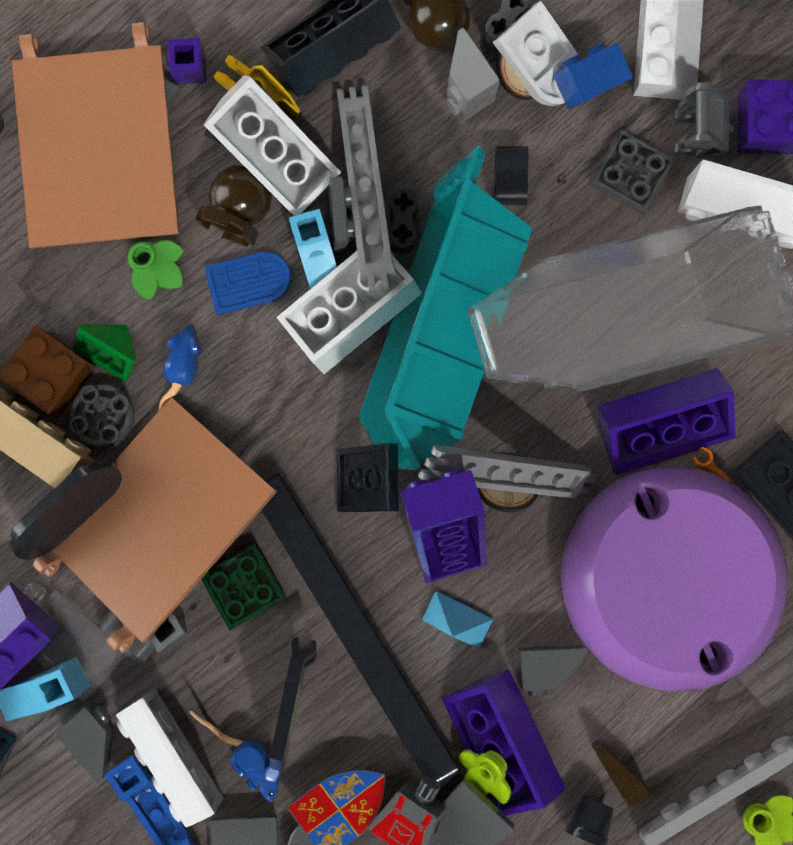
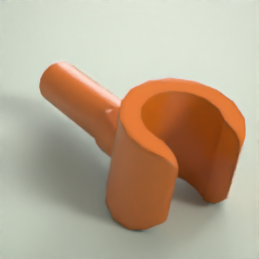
M706 447L700 448V451L707 456L708 461L702 463L696 457H693V464L697 468H707L715 475L731 482L732 479L712 461V451Z

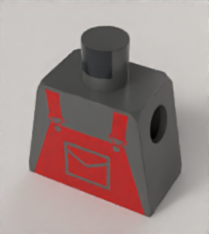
M428 776L423 777L419 786L412 782H407L385 806L368 830L389 845H435L446 812L445 804L435 798L441 788L440 784Z

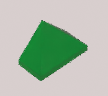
M82 324L79 327L73 350L127 382L136 360V354L127 326Z

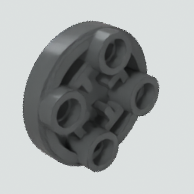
M104 383L84 386L73 399L69 411L71 431L86 444L96 447H110L124 440L130 433L135 419L134 407L128 395L121 389Z

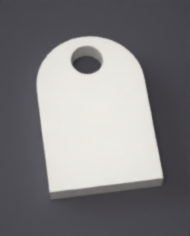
M540 1L534 4L494 40L493 44L536 101L547 106H557L565 103L558 89L553 74L564 69L561 64L562 62L578 55V53Z

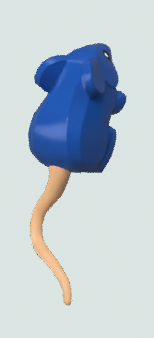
M193 325L185 327L179 333L172 336L167 343V347L171 350L166 360L164 378L172 383V387L160 400L159 410L171 397L177 394L182 385L193 384L197 377L199 369L197 361L198 357L202 354V348H200L199 338Z
M190 710L189 713L197 721L208 727L221 740L236 746L228 760L240 777H247L248 781L246 783L252 791L259 787L268 802H272L278 792L281 771L271 769L270 755L267 748L256 740L242 741L229 737L210 722L202 719Z

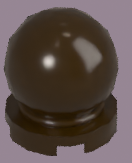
M403 0L406 5L412 6L409 11V27L416 41L429 49L441 51L454 48L458 31L463 27L466 32L469 29L470 9L466 0Z
M232 165L220 171L215 177L208 194L210 206H201L195 220L206 230H209L210 225L223 231L224 233L221 237L223 239L246 247L249 244L254 246L259 233L253 228V225L261 222L270 210L272 194L244 165Z

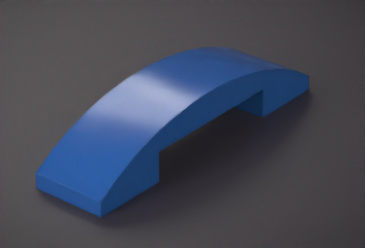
M131 755L104 774L122 802L126 800L155 845H196L188 828L184 826L182 821L177 822L172 816L169 809L171 803L165 793L160 794L156 790L151 779L152 775L134 755Z

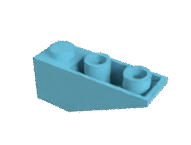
M320 209L289 217L310 289L337 268Z
M74 657L0 689V709L6 721L41 713L74 700L89 688L90 684L78 658Z

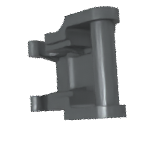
M696 83L686 90L685 97L679 103V109L675 110L674 116L676 121L694 123L695 132H687L678 140V143H674V154L695 155V158L728 154L729 132L734 131V127L729 124V97L718 89L713 88L711 83Z

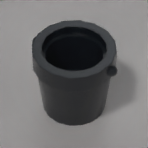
M583 796L571 821L568 822L565 832L594 845H607L614 808Z

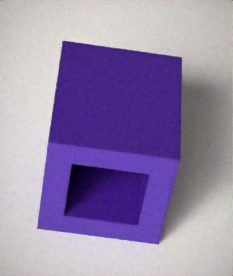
M200 38L168 40L169 72L175 84L207 82L205 50Z

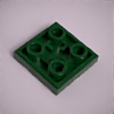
M256 543L211 567L201 578L229 631L287 599Z

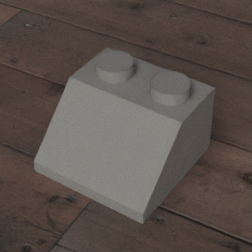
M463 27L457 34L449 74L446 103L455 116L459 114L462 120L466 121L495 102L500 79Z

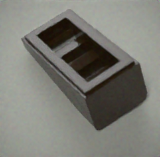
M598 741L592 743L593 750L622 798L629 806L633 807L652 795L650 788L608 748Z

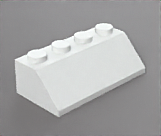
M641 0L633 96L683 100L686 90L697 83L704 0Z
M244 75L221 98L203 124L293 216L300 215L329 185L330 177H337L341 173L249 76Z
M702 160L687 177L678 213L685 214L688 220L694 222H704L706 220L716 223V227L722 230L734 231V229L746 232V236L757 240L768 238L777 241L776 244L778 246L793 248V185L707 160Z
M356 251L276 317L323 374L333 368L422 294L414 279L392 254L394 279H388L389 291L382 292L381 280L375 281L376 293L369 294L368 282L361 283L358 252Z
M152 690L116 714L119 719L117 726L125 738L130 737L136 747L134 753L138 761L143 766L147 765L153 776L151 779L153 785L160 794L165 793L171 803L169 809L177 822L182 821L185 827H189L215 814L224 798L157 690Z

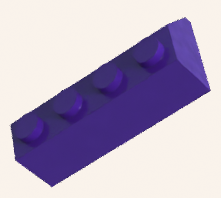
M718 368L596 405L599 429L615 475L736 438L734 391Z
M12 582L0 592V689L52 640L60 626Z
M509 669L486 676L442 698L466 750H471L478 755L487 751H494L500 754L506 761L508 768L504 779L511 788L510 799L506 804H501L492 794H487L490 801L506 816L545 808L566 790Z

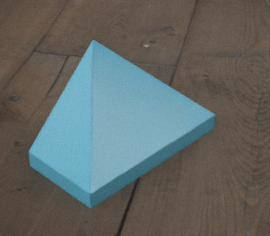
M435 591L422 620L451 637L480 648L493 618Z

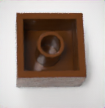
M35 325L1 370L0 380L48 415L59 418L96 366L47 331Z

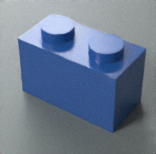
M603 42L587 50L588 57L581 60L578 54L561 63L564 69L553 74V77L568 110L633 78L618 42L607 48Z

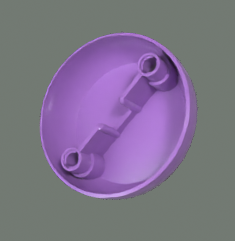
M664 466L645 469L627 475L603 489L586 505L577 517L564 547L561 563V589L567 615L576 634L600 663L620 677L647 688L663 691H693L721 684L738 675L764 652L781 623L786 607L788 568L785 552L773 523L764 510L746 492L720 476L699 469ZM638 495L641 499V502L644 506L646 513L641 512L636 507V499ZM701 650H703L708 663L706 664L700 661Z

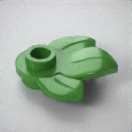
M163 240L154 245L148 242H139L130 248L128 263L133 269L131 282L139 295L147 300H151L158 286L163 289H177L183 286L182 272L175 264L184 253L180 246L172 241ZM142 254H149L150 258L147 263L139 262Z

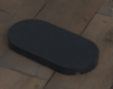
M97 460L99 464L91 466L88 463L77 468L19 520L10 534L12 541H9V547L16 557L23 560L35 559L54 550L116 493L122 480L121 472L114 463L109 460Z

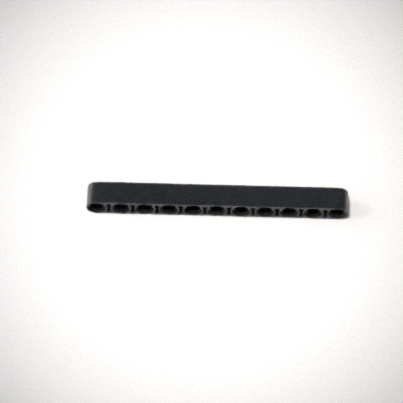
M277 472L265 480L277 492L263 507V514L422 775L435 779L443 787L462 775L459 767L290 490Z

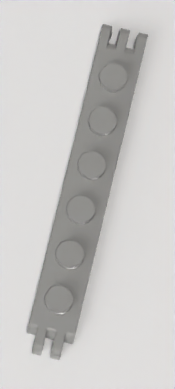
M361 85L362 96L357 97L355 86L349 87V98H345L343 88H337L361 283L368 282L370 294L376 293L375 281L381 280L382 292L389 291L388 279H394L368 85Z
M434 445L431 450V454L437 458L428 457L424 463L431 470L421 469L418 475L421 480H427L429 483L442 479V476L449 471L462 470L466 472L471 470L477 488L566 498H577L579 493L588 494L591 488L586 486L585 483L593 484L597 478L591 473L592 470L584 465Z
M793 735L790 737L782 736L772 742V748L762 754L757 752L748 756L741 767L736 770L729 769L720 773L716 777L717 781L708 787L700 786L691 791L688 795L689 798L680 804L672 803L663 808L660 816L639 829L638 834L646 845H659L793 763Z

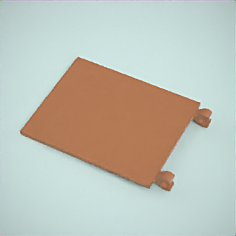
M145 22L132 24L135 47L128 49L38 58L40 52L38 39H34L33 34L19 35L23 58L11 61L30 249L179 235L162 46H150V31L145 26Z
M172 397L113 462L122 475L121 484L116 493L58 547L37 558L33 563V567L40 574L45 572L49 577H52L58 571L61 561L75 573L123 623V627L115 631L106 641L114 651L119 649L122 653H125L132 646L135 637L142 643L147 642L277 492Z

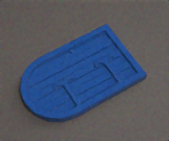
M270 252L253 253L204 267L217 316L261 304H268L279 299L288 290L291 281L290 270L286 262L280 256Z

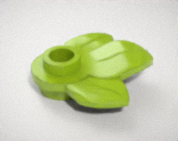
M471 750L462 751L458 756V760L468 770L465 778L484 796L490 793L501 804H506L511 796V788L504 779L508 768L504 758L494 751H487L480 755Z
M775 795L764 804L755 803L746 808L743 813L742 822L746 831L754 836L755 845H783V843L793 841V815H791L793 812V798L786 795ZM762 814V822L755 825L753 822L754 817Z

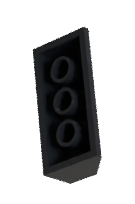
M330 0L260 48L287 88L297 97L314 91L316 86L325 79L338 75L342 68L352 61L363 58L368 53V50L377 44L390 40L393 34L401 29V26L388 0Z

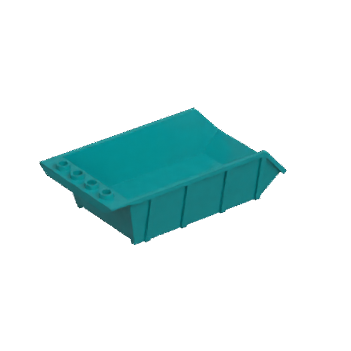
M478 145L465 158L460 157L457 165H452L449 173L445 172L442 180H438L432 193L434 200L408 272L422 294L392 318L358 416L374 445L398 444V469L416 470L421 467L419 463L425 461L428 457L434 456L431 454L434 445L451 447L462 440L477 390L483 378L503 314L506 311L507 302L533 229L476 185L486 156L481 146Z

